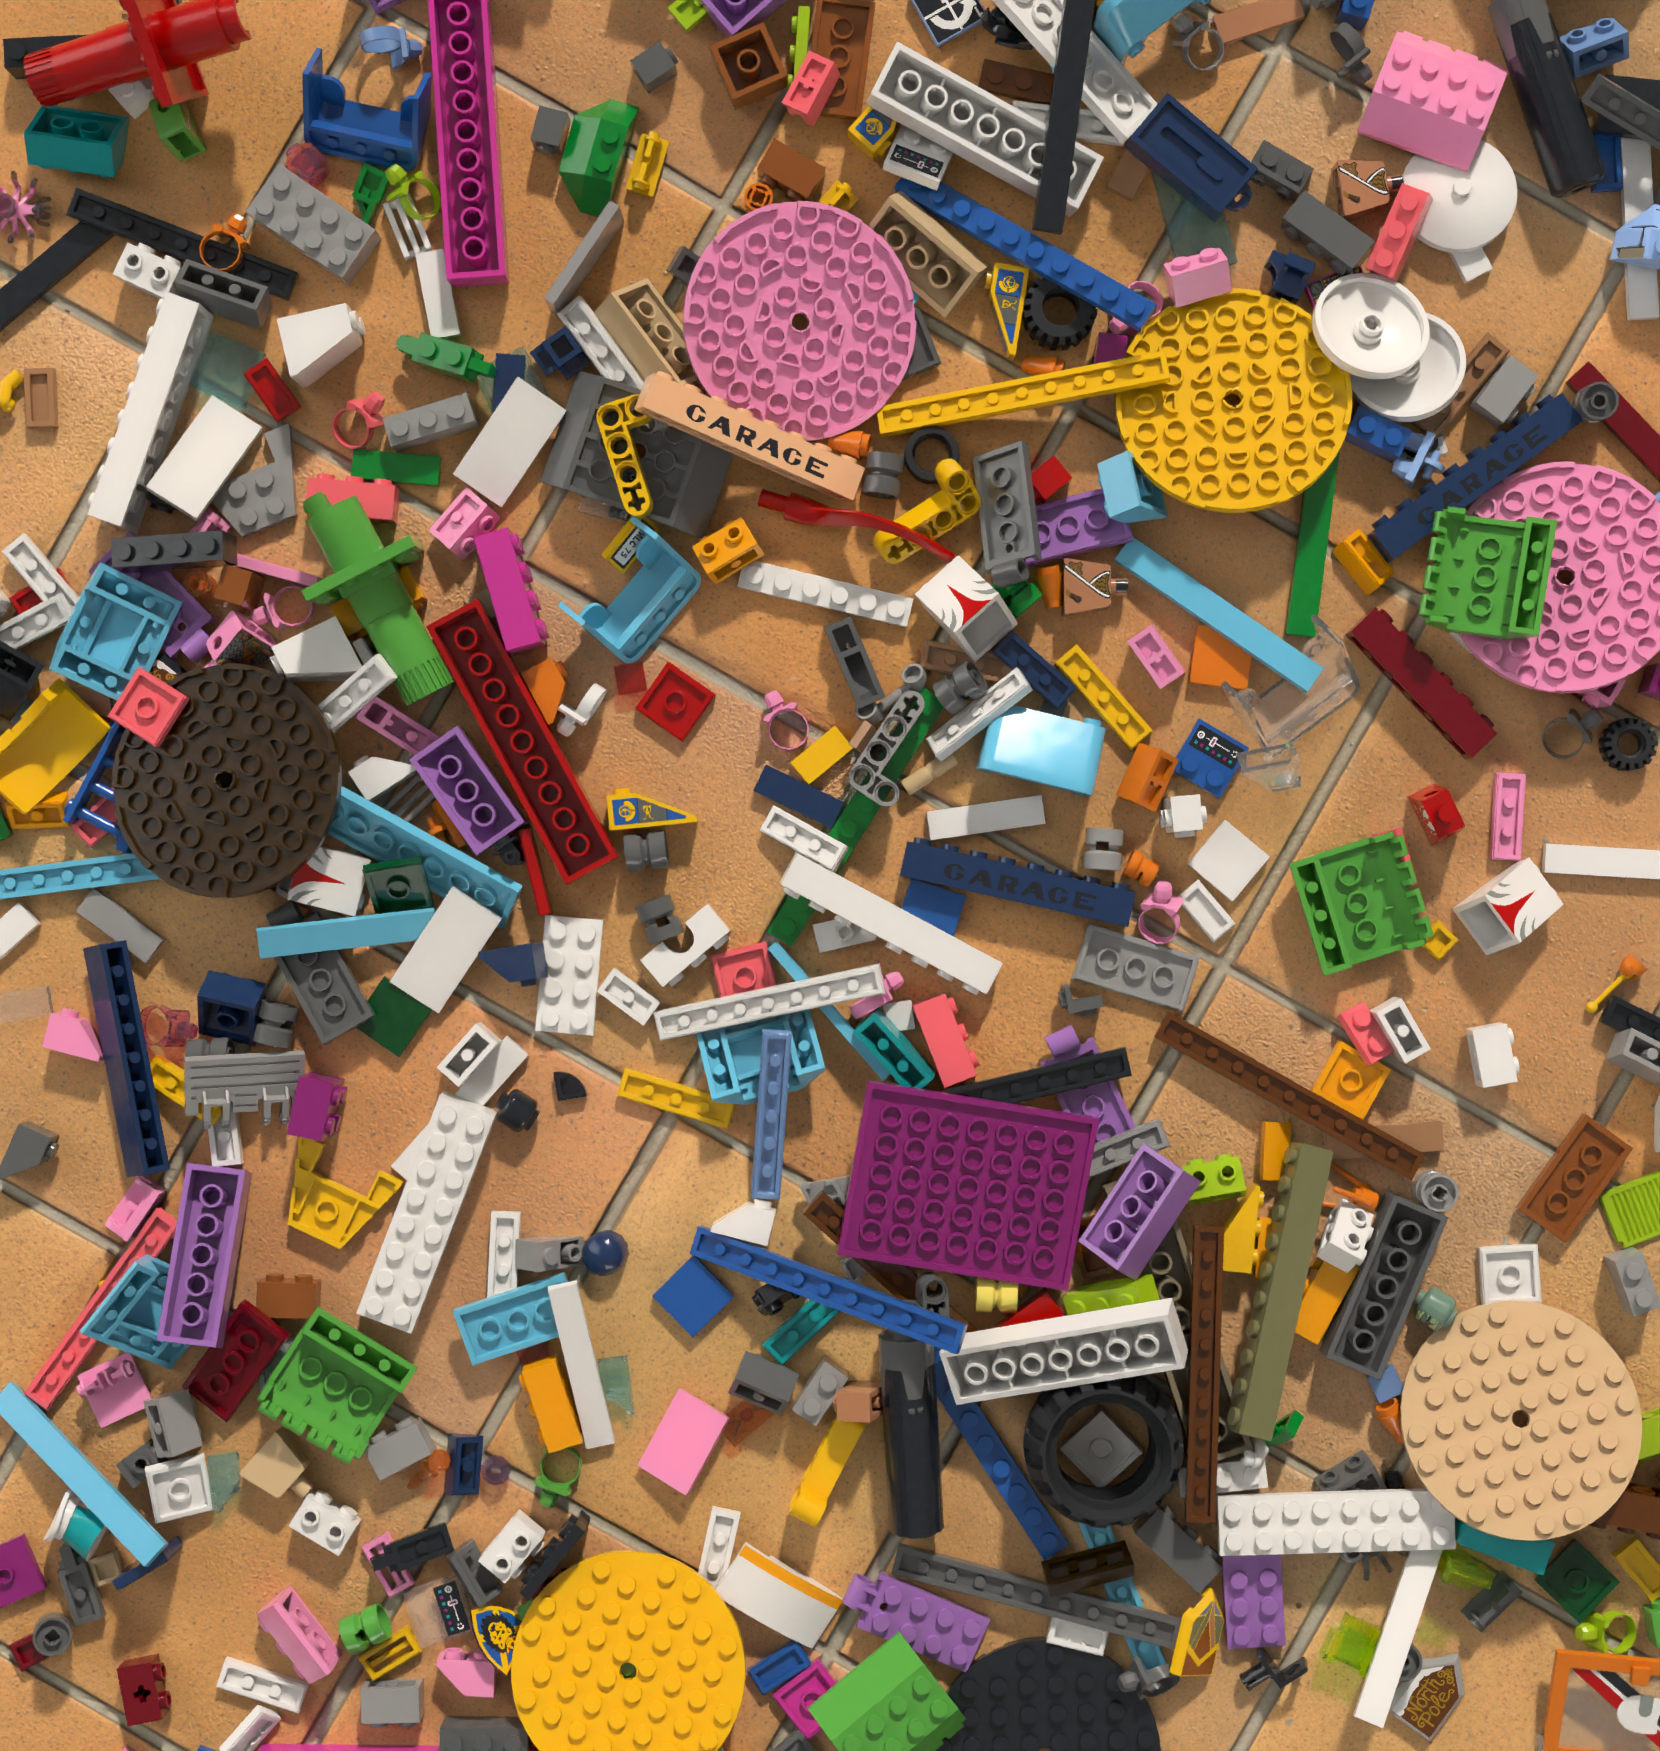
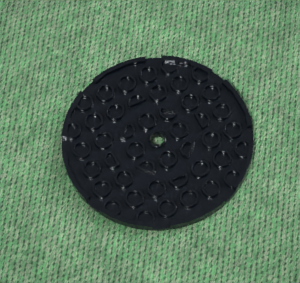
M1032 1637L1011 1641L988 1654L984 1653L971 1662L966 1672L961 1671L946 1690V1693L966 1720L962 1722L964 1727L950 1739L947 1737L942 1739L944 1744L936 1751H1038L1041 1748H1049L1051 1751H1161L1156 1721L1146 1698L1140 1700L1136 1691L1123 1692L1118 1687V1677L1126 1672L1123 1667L1105 1654L1099 1656L1047 1643L1046 1637Z

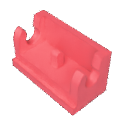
M811 51L808 52L782 101L790 115L796 117L798 114L806 124L814 127L840 77L835 62Z

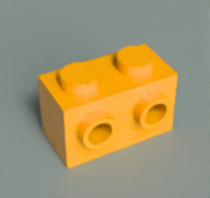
M742 516L727 522L722 529L712 535L704 536L697 544L692 546L704 570L715 585L765 555Z

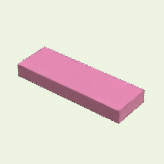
M237 554L238 565L235 566L237 568L306 587L322 580L320 577Z
M1494 773L1489 859L1521 861L1526 774Z

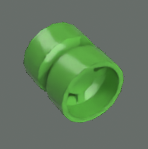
M375 1603L362 1609L361 1615L352 1613L343 1617L338 1623L341 1639L351 1655L368 1649L370 1643L378 1645L392 1638V1627L389 1617L380 1603Z

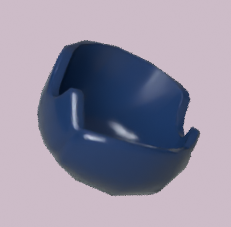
M604 1230L592 1235L586 1240L582 1248V1262L589 1272L598 1276L614 1274L625 1265L629 1256L627 1242L621 1234L612 1230Z

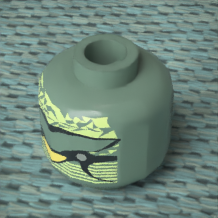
M1431 1287L1427 1292L1421 1290L1412 1303L1417 1307L1414 1312L1415 1318L1435 1331L1440 1330L1442 1327L1447 1329L1459 1311L1455 1308L1456 1300L1438 1287Z

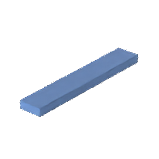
M762 1029L751 1199L780 1200L792 1031Z

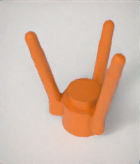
M1331 1162V1168L1358 1187H1354L1351 1192L1333 1187V1192L1347 1197L1349 1202L1372 1214L1378 1203V1193L1370 1190L1371 1185L1361 1182L1343 1168ZM1323 1201L1322 1207L1333 1209L1338 1203Z

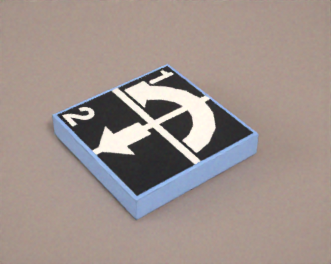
M910 0L937 48L981 24V16L985 11L979 0Z

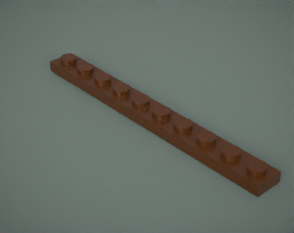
M1170 1012L1166 1013L1154 1035L1156 1039L1409 1180L1413 1179L1426 1156L1422 1152Z
M1193 1224L1184 1513L1186 1522L1216 1523L1224 1255L1223 1225Z

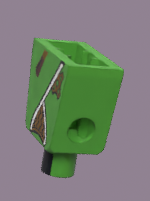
M156 99L150 100L149 107L159 137L181 162L207 151L191 110L185 102L162 108L161 103L157 102Z

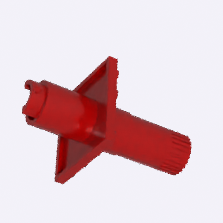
M119 0L123 10L128 13V21L109 26L105 30L29 53L24 57V70L33 95L46 108L146 78L152 79L153 84L151 88L153 95L163 108L208 95L209 92L198 62L239 50L241 42L251 40L252 38L249 30L244 29L236 8V3H239L238 0H191L177 5L176 0Z

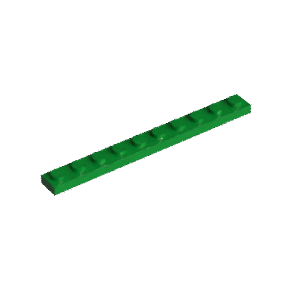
M924 687L919 691L924 699L922 713L881 772L883 776L894 783L897 782L943 709L936 695ZM914 699L903 716L908 724L911 722V719L906 718L910 710L915 709L917 711L919 709L916 706V699ZM900 723L891 735L892 737H898L902 734L903 727ZM885 748L882 749L875 761H882L886 758L887 752ZM867 773L860 786H864L869 783V773ZM882 786L878 790L879 799L884 802L892 788ZM857 790L828 835L849 847L835 872L836 874L839 873L881 807ZM800 895L798 900L789 896L767 932L792 947L815 911L814 908L808 906L811 900Z

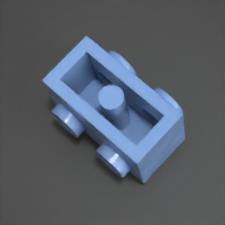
M1613 17L1600 19L1592 25L1571 30L1568 34L1560 36L1574 79L1629 58V32Z

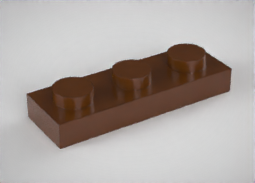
M984 59L978 87L990 94L1049 105L1053 74Z

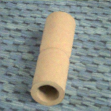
M953 754L942 762L935 758L925 767L918 769L900 782L910 796L929 784L932 779L938 778L958 765V762Z

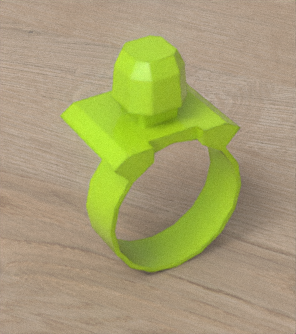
M397 164L392 165L385 171L386 178L390 184L395 185V188L387 195L386 201L392 202L400 198L401 206L405 213L417 221H425L438 214L441 209L440 191L431 180L423 177V171H418L407 177V173ZM418 182L430 191L434 202L433 211L430 216L418 214L412 208L408 198L409 184Z
M1610 1610L1604 1615L1592 1611L1584 1619V1623L1579 1624L1575 1628V1637L1578 1640L1583 1641L1585 1646L1601 1653L1610 1651L1615 1654H1622L1627 1652L1632 1647L1637 1634L1636 1623L1633 1618L1618 1610ZM1623 1615L1626 1621L1625 1637L1617 1647L1610 1649L1608 1643L1605 1642V1628L1609 1627L1615 1617Z

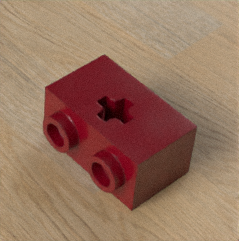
M159 1653L124 1660L117 1668L127 1726L162 1720L171 1708L172 1699L170 1692L166 1691L165 1688L166 1668L165 1664L160 1662Z

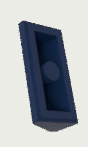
M449 1433L444 1490L450 1495L479 1494L484 1436Z

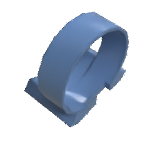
M375 26L364 29L359 34L360 45L363 51L368 53L390 52L393 69L400 68L408 59H416L422 54V44L417 40L407 39L404 27L398 29L393 26Z

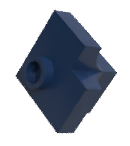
M1273 250L1264 265V268L1272 276V285L1268 295L1279 300L1283 298L1296 304L1316 263L1291 252L1284 255Z
M566 326L530 352L546 377L559 369L566 381H568L578 371H582L590 365V362Z

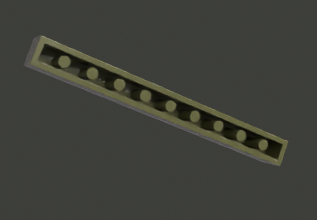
M1290 1142L1289 1147L1285 1151L1284 1173L1278 1182L1279 1196L1271 1214L1273 1221L1271 1233L1268 1234L1265 1241L1266 1256L1259 1269V1288L1253 1297L1254 1311L1246 1329L1248 1336L1246 1348L1240 1356L1241 1371L1239 1378L1236 1379L1234 1384V1403L1227 1416L1228 1430L1235 1433L1272 1441L1334 1151L1296 1142Z

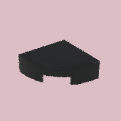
M563 1071L553 1072L558 1101L588 1096L584 1084L576 1076Z

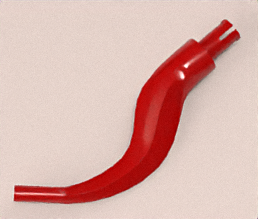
M762 489L759 496L758 506L783 513L784 520L811 526H861L873 528L909 540L925 548L946 563H950L955 558L953 552L934 540L902 524L874 514L829 507L794 492H791L788 497Z

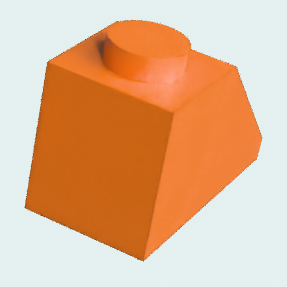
M550 657L522 672L521 675L547 724L552 727L557 724L560 711L558 707L563 704L568 688L565 678L569 674L562 661L556 662L554 658Z

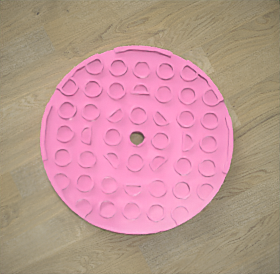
M818 202L774 203L755 209L729 224L714 238L699 258L691 274L683 304L682 321L686 351L698 381L710 398L711 396L723 398L728 402L727 406L736 410L737 408L747 409L753 412V417L760 421L770 420L779 424V429L787 433L793 431L806 437L805 441L829 438L844 433L873 416L883 407L901 383L912 357L916 337L914 296L908 276L893 249L881 235L863 223L860 218L842 209ZM795 314L805 315L808 321L806 329L800 331L792 326V319Z
M1552 462L1523 469L1504 478L1502 482L1482 494L1471 505L1465 514L1467 516L1525 523L1527 516L1557 520L1539 637L1505 640L1458 633L1467 648L1487 668L1499 676L1529 689L1550 693H1579L1603 688L1625 679L1647 664L1660 651V503L1643 485L1618 471L1600 465L1590 466L1575 464V462ZM1562 570L1570 571L1574 580L1569 585L1562 584L1556 579L1558 572Z

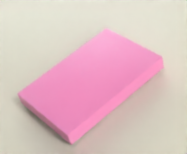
M678 1389L637 1466L684 1495H689L730 1417L684 1389Z

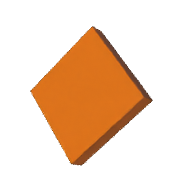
M1196 625L1188 683L1246 691L1252 656L1210 627Z

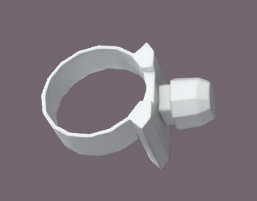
M594 683L576 710L567 704H561L558 710L566 716L565 718L561 717L557 725V731L568 737L577 728L576 722L582 726L587 725L601 704L607 690Z

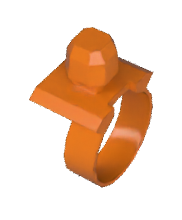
M238 214L231 216L226 224L228 226L227 229L218 224H211L213 231L206 234L201 240L199 247L200 257L206 266L211 267L204 259V247L208 240L215 235L234 238L239 247V254L233 265L218 270L226 273L233 271L241 263L243 257L242 247L244 250L251 249L246 240L240 236L246 230L247 220Z

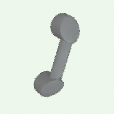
M915 663L906 666L901 674L904 684L878 704L874 702L859 709L856 706L855 714L861 722L866 720L870 724L878 723L883 719V714L896 704L904 692L921 691L926 683V673L922 666Z

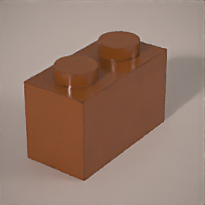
M774 138L757 168L758 177L761 178V183L767 185L772 190H775V188L782 190L786 193L785 197L790 201L810 202L825 177V167Z
M224 564L214 598L222 601L221 607L231 611L235 610L245 615L247 610L253 611L257 609L266 579L253 572Z
M269 1273L266 1274V1278H262L257 1282L256 1308L269 1318L308 1319L317 1306L321 1307V1279H313L311 1274L295 1275L294 1279L284 1278V1274Z

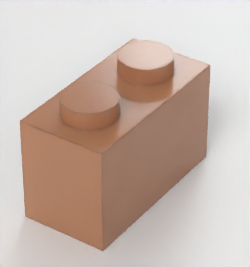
M855 1380L836 1391L833 1408L837 1412V1421L871 1423L883 1415L881 1381Z

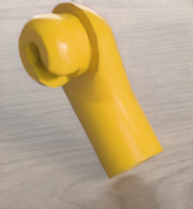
M16 368L0 381V408L6 413L12 411L16 406L15 401L11 398L12 391L24 381V376Z

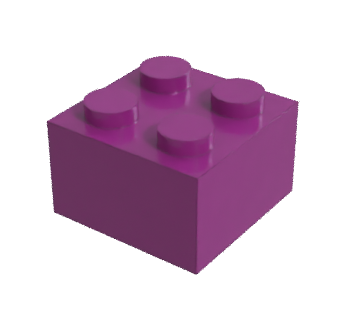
M315 1072L299 1076L287 1134L323 1141L333 1136L334 1132H338L341 1123V1115H337L339 1105L345 1102L347 1087L344 1086L345 1079Z

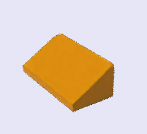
M1359 528L1332 549L1334 556L1366 595L1379 588L1395 574Z
M49 792L27 814L20 813L9 801H6L5 805L11 829L69 827L70 824L63 821L66 815L64 808L69 801L68 792Z
M1262 1120L1259 1178L1261 1180H1279L1283 1176L1285 1168L1284 1154L1291 1142L1292 1122Z

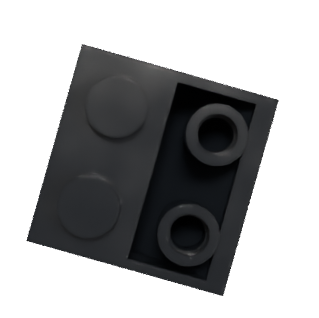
M0 641V717L10 722L34 685L44 665Z

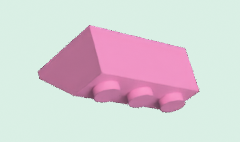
M291 1585L263 1605L256 1614L261 1628L265 1632L271 1633L276 1640L278 1650L283 1655H288L294 1663V1670L302 1679L305 1678L309 1684L331 1673L343 1654Z

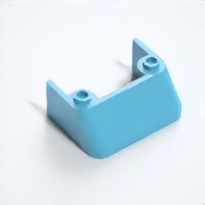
M1104 0L1098 8L1092 31L1124 65L1126 57L1130 55L1131 58H1134L1145 49L1144 42L1148 35L1191 3L1194 5L1198 3L1207 5L1211 0Z
M634 516L630 521L646 535L636 549V557L643 566L608 608L605 609L599 603H592L587 605L577 615L562 601L558 604V607L619 659L628 664L634 663L641 658L696 593L701 584L700 574L662 537Z

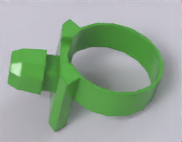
M573 1447L565 1449H568L577 1457L579 1471L576 1477L563 1483L552 1481L545 1473L543 1462L548 1450L544 1454L540 1466L541 1474L537 1475L534 1481L538 1487L543 1488L540 1497V1504L542 1506L552 1508L559 1495L568 1496L571 1494L573 1489L571 1484L576 1481L582 1467L581 1456Z

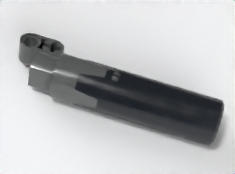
M1491 0L1492 4L1488 7V11L1551 196L1563 198L1593 187L1604 180L1606 171L1546 0Z
M933 1272L922 1273L916 1280V1300L903 1301L934 1312V1309L938 1314L950 1318L949 1295L946 1283ZM937 1282L936 1290L933 1293L927 1294L926 1288L928 1285ZM887 1329L878 1334L889 1529L890 1532L898 1537L923 1539L934 1536L944 1528L934 1346Z

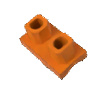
M438 800L434 801L431 807L440 825H438L434 816L428 818L426 821L431 829L427 833L446 843L447 840L442 833L444 832L452 847L457 850L463 849L467 843Z

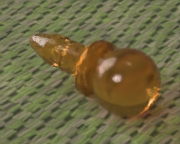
M435 1449L428 1456V1459L422 1462V1469L411 1478L407 1488H416L429 1477L435 1478L440 1472L447 1470L451 1462L449 1453L443 1449Z

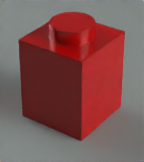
M1052 456L1032 473L1035 501L1039 499L1041 503H1045L1070 483L1072 479L1071 475L1055 456Z

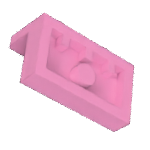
M466 487L428 531L461 560H464L476 548L473 537L491 531L500 519V516Z

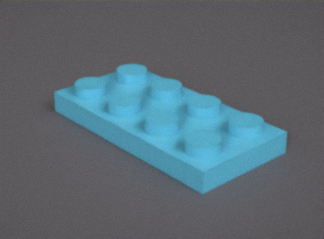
M565 1272L454 1308L453 1314L472 1366L559 1337L548 1286L568 1282Z

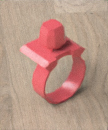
M374 392L366 398L347 401V408L340 410L332 421V431L339 444L345 448L355 449L367 445L372 440L374 427L384 424L382 418L385 417L380 413L385 402L382 395ZM346 410H356L366 419L367 436L365 441L359 446L349 443L341 434L339 428L340 418Z

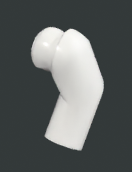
M1252 1437L1250 1441L1253 1452L1245 1450L1243 1452L1244 1457H1241V1463L1244 1466H1249L1250 1469H1256L1262 1464L1269 1449L1263 1439Z

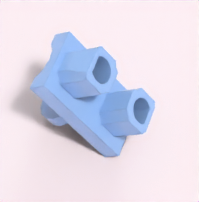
M1427 431L1426 436L1420 433H1411L1404 449L1416 453L1413 462L1399 457L1391 473L1404 480V486L1412 489L1422 467L1425 470L1421 477L1426 480H1430L1433 472L1438 474L1443 472L1445 467L1438 462L1442 455L1441 452L1434 450L1431 458L1427 457L1435 441L1436 434Z

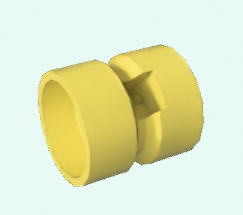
M981 1277L975 1278V1311L992 1312L994 1308H998L999 1312L1002 1313L1017 1312L1018 1283Z

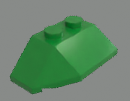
M611 99L574 115L558 172L580 212L599 217L608 202H613L640 110L639 107Z

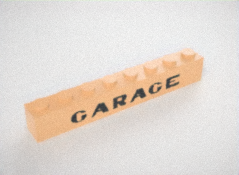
M658 371L657 374L653 373L646 377L634 410L842 503L854 500L865 469L856 464L857 460L848 455H835L831 453L832 449L824 444L815 443L813 445L805 441L806 437L800 433L793 431L787 433L780 430V425L773 421H760L754 418V413L747 409L737 408L736 410L727 406L728 402L723 398L717 396L709 398L701 394V389L694 385L684 384L683 386L674 382L675 378L667 373Z

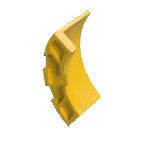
M60 678L39 695L32 705L20 716L22 719L11 730L8 728L0 736V794L22 814H27L53 790L111 729L110 725Z

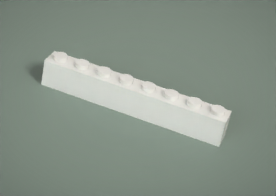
M795 852L779 882L785 886L782 892L797 900L802 895L811 900L808 906L823 914L826 909L836 914L834 918L836 921L850 927L851 923L860 926L862 929L859 933L874 941L877 936L888 941L885 947L898 954L905 950L913 955L911 961L924 968L927 967L928 963L938 968L936 974L951 982L954 977L963 981L962 988L975 995L979 991L985 994L988 993L1003 965L1002 962L797 852Z

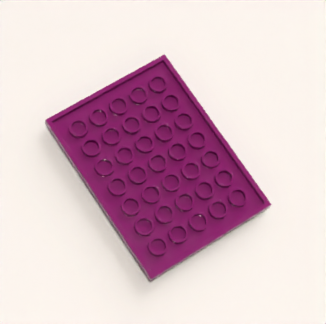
M867 1080L837 1255L1068 1291L1099 1118Z

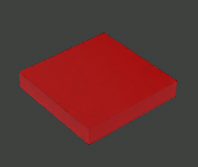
M668 661L635 709L681 742H684L716 694Z

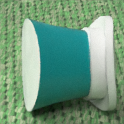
M68 1489L43 1540L46 1542L52 1541L53 1538L59 1541L62 1540L88 1561L95 1553L108 1528L71 1489Z

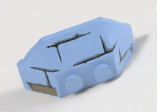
M1654 204L1615 232L1609 261L1660 270V205Z

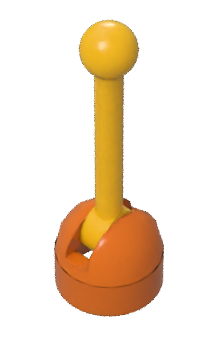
M1629 954L1620 964L1621 975L1594 1002L1587 1003L1586 1010L1589 1013H1595L1598 1010V1005L1624 979H1637L1647 969L1635 957Z

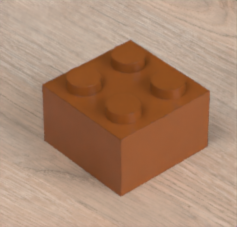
M764 22L710 45L712 60L735 110L787 87V74Z

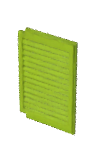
M1660 1170L1606 1190L1598 1197L1616 1243L1622 1242L1624 1249L1660 1236Z

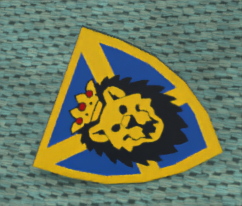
M484 1606L469 1611L472 1630L480 1650L485 1658L506 1676L511 1668L515 1639L522 1623L520 1615L499 1606Z

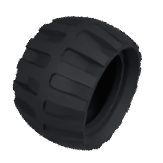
M1142 1375L1042 1391L1029 1412L1024 1431L1023 1448L1025 1462L1037 1491L1049 1505L1064 1517L1095 1528H1107V1526L1111 1525L1127 1526L1135 1523L1134 1520L1146 1513L1149 1515L1160 1507V1503L1165 1496L1172 1492L1183 1463V1436L1177 1414L1164 1393L1153 1382ZM1100 1402L1122 1404L1139 1413L1147 1423L1149 1445L1144 1462L1131 1477L1115 1486L1092 1487L1076 1482L1061 1469L1056 1459L1058 1437L1069 1418L1083 1407Z

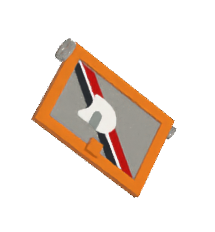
M1555 1649L1543 1734H1535L1534 1736L1535 1751H1660V1659Z

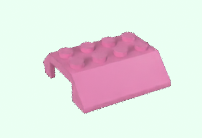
M1397 31L1357 133L1468 172L1508 70L1502 69L1503 66L1485 59L1483 62L1477 60V56L1457 49L1455 52L1451 51V47L1435 41H1423L1421 36L1406 31L1403 33Z

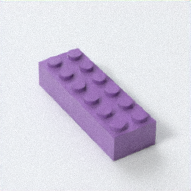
M187 1163L157 1341L223 1349L252 1173L241 1169Z

